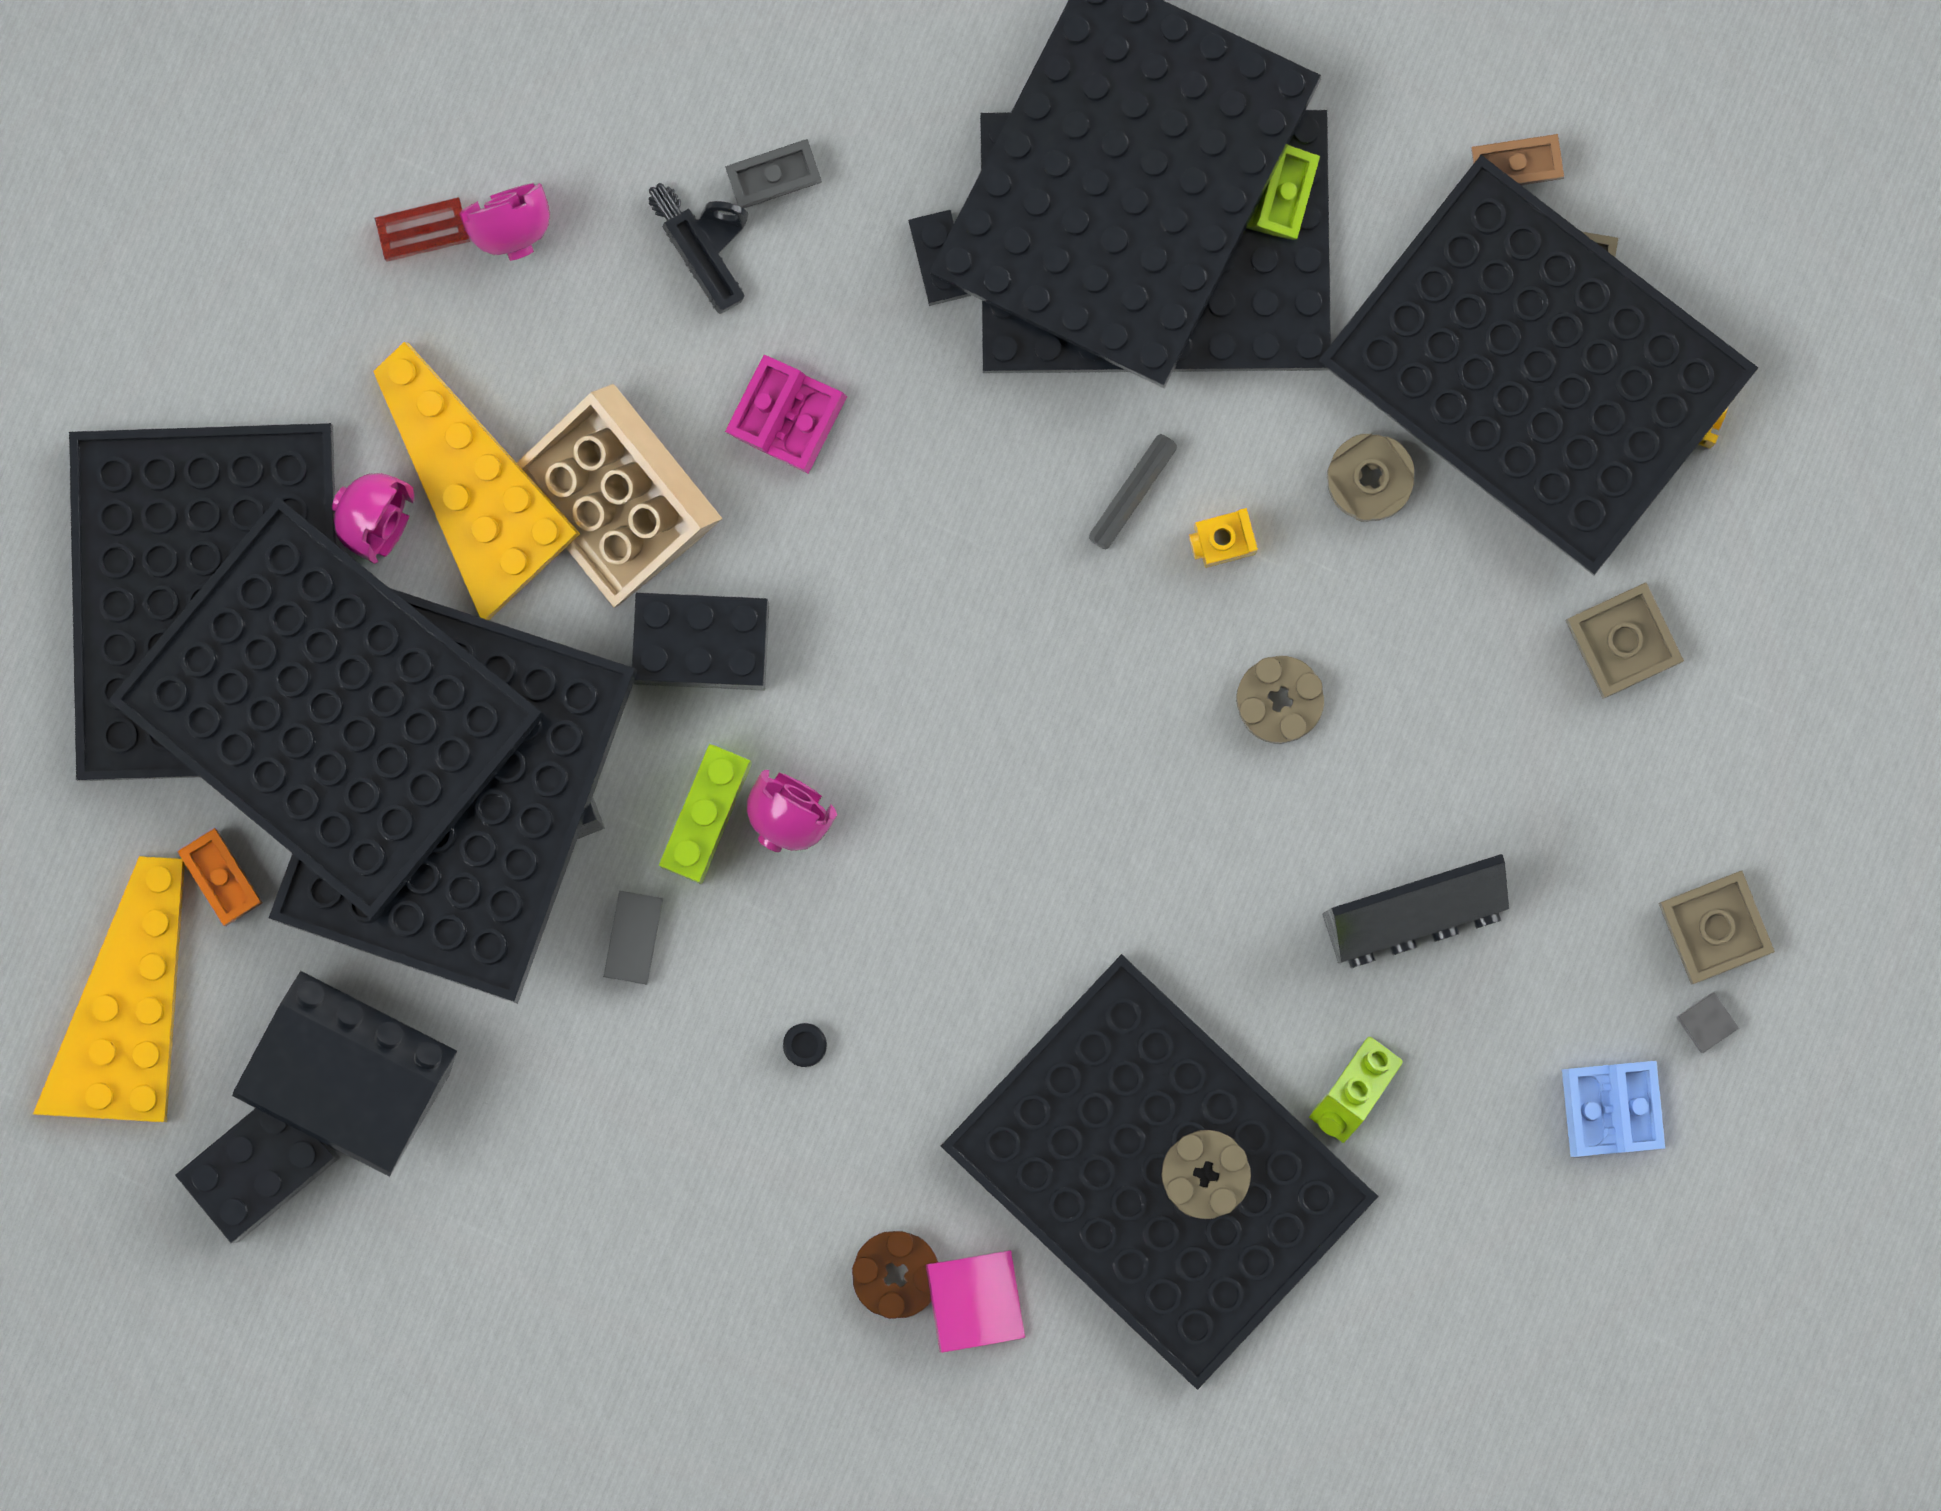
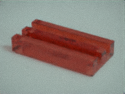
M457 197L375 217L385 261L388 262L471 242L459 214L462 211L460 198ZM449 211L454 212L455 217L387 233V226ZM451 228H458L457 233L391 248L390 243Z

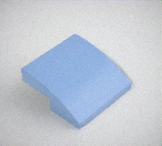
M1657 1061L1562 1069L1570 1157L1665 1149Z

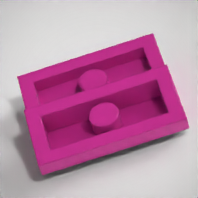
M764 354L725 432L809 474L847 396L835 388L806 376L800 370Z
M1011 1250L926 1264L939 1351L941 1353L1025 1338Z

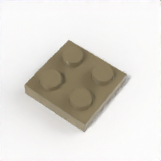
M1647 582L1565 620L1602 699L1684 661Z
M1742 870L1658 903L1691 985L1775 952Z

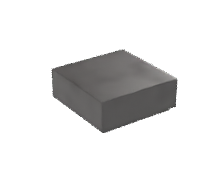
M1712 992L1676 1017L1700 1053L1706 1052L1739 1029L1715 992Z

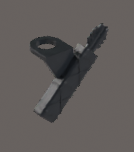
M658 183L656 188L651 187L649 189V194L651 195L648 198L649 205L653 206L652 210L656 211L655 215L664 217L667 220L662 226L666 236L670 238V242L673 243L686 263V267L688 266L690 269L689 271L693 274V278L701 286L709 302L713 305V309L717 313L722 314L740 304L745 295L742 288L739 287V283L735 281L723 262V258L719 256V253L742 231L748 219V212L744 208L732 203L712 201L705 205L700 219H696L690 209L683 212L680 211L681 200H677L678 195L674 194V189L666 188L664 184ZM718 211H726L735 215H726Z

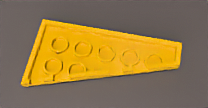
M403 342L373 373L480 618L490 620L574 541L580 533L409 343Z
M138 857L33 1115L167 1122L185 863L182 859Z

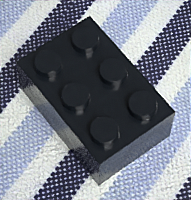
M636 592L632 667L638 672L634 685L765 691L769 623L768 599Z
M255 1108L175 1174V1176L230 1243H237L336 1162L340 1156L332 1147Z

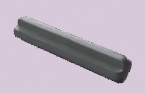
M1162 434L1156 436L1090 532L1089 539L1098 547L1106 550L1115 540L1176 451L1177 445L1173 440Z

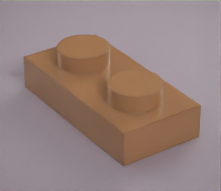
M1558 134L1471 147L1473 164L1482 155L1520 185L1564 179Z

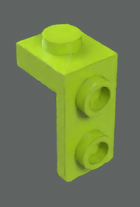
M1367 1037L1336 1083L1316 1105L1309 1118L1317 1123L1326 1134L1345 1143L1372 1110L1401 1067L1402 1059L1374 1038Z

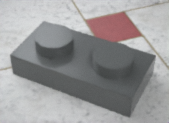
M808 139L725 166L737 204L742 208L822 183Z

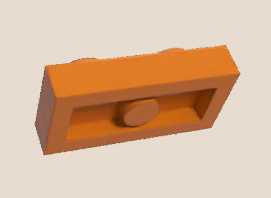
M216 828L177 851L223 926L229 925L263 903Z

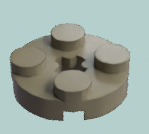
M1372 434L1356 435L1345 441L1334 453L1327 470L1328 490L1337 507L1346 515L1354 517L1358 521L1369 522L1387 519L1400 511L1410 497L1414 486L1413 461L1407 450L1392 438ZM1367 466L1371 471L1378 468L1382 472L1378 479L1380 487L1373 489L1370 485L1364 487L1359 480L1363 477L1361 471L1363 467Z
M1289 656L1263 658L1248 669L1239 683L1236 704L1240 718L1251 734L1265 742L1283 744L1298 740L1316 726L1322 715L1324 707L1323 686L1320 678L1311 667L1299 659ZM1280 688L1288 690L1287 697L1293 700L1291 708L1283 706L1281 711L1277 712L1272 709L1273 701L1268 699V694L1270 691L1277 693Z
M1200 1130L1183 1136L1168 1150L1163 1161L1161 1176L1168 1198L1180 1211L1195 1218L1213 1219L1230 1213L1244 1199L1250 1185L1251 1172L1245 1151L1231 1137L1217 1131ZM1205 1161L1213 1163V1171L1219 1173L1217 1182L1210 1181L1207 1188L1199 1186L1200 1178L1193 1176L1195 1167L1203 1168Z

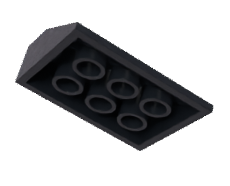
M1499 854L1330 908L1322 913L1338 964L1348 961L1352 969L1376 961L1373 952L1390 947L1392 955L1418 948L1415 939L1432 934L1434 942L1459 935L1458 925L1474 921L1475 927L1478 929L1501 921L1499 912L1509 909L1505 861L1503 855Z
M300 971L278 1006L232 1096L390 1177L447 1081L457 1050Z

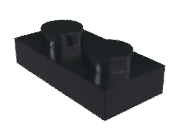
M951 210L909 219L908 223L929 306L971 296L930 274V270L954 225Z

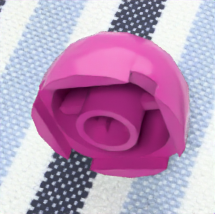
M534 183L525 184L498 192L490 196L491 200L484 204L485 208L481 209L477 201L459 213L468 236L480 250L492 255L507 254L510 261L523 258L534 252L532 244L544 236L550 219L548 201L540 183L534 186Z
M369 473L355 479L348 488H340L333 500L332 510L335 511L334 523L337 537L342 544L359 557L374 564L378 563L377 554L386 557L399 541L410 516L403 513L405 500L411 503L414 501L413 487L387 474Z
M770 770L762 771L747 799V814L752 827L760 834L758 841L774 852H781L782 848L790 851L806 850L818 843L837 817L835 808L830 804L826 811L818 804L822 795L801 781L780 772L775 779L768 778Z

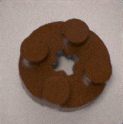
M904 1231L879 1233L869 1239L857 1253L852 1267L855 1293L861 1303L875 1314L888 1319L911 1317L922 1311L931 1302L926 1264L938 1263L937 1257L928 1243L919 1236ZM892 1262L896 1267L902 1264L907 1267L908 1271L904 1275L905 1285L899 1287L895 1282L888 1285L884 1281V1278L888 1275V1271L885 1268L886 1265Z

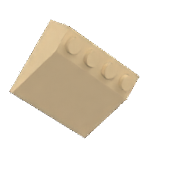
M614 384L588 394L517 462L580 533L566 549L614 608L691 548L723 519Z

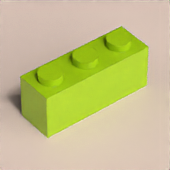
M709 743L658 866L702 885L752 766L749 759Z

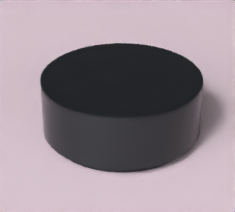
M797 1024L785 1034L783 1051L787 1059L794 1065L800 1067L814 1066L826 1054V1037L813 1024Z

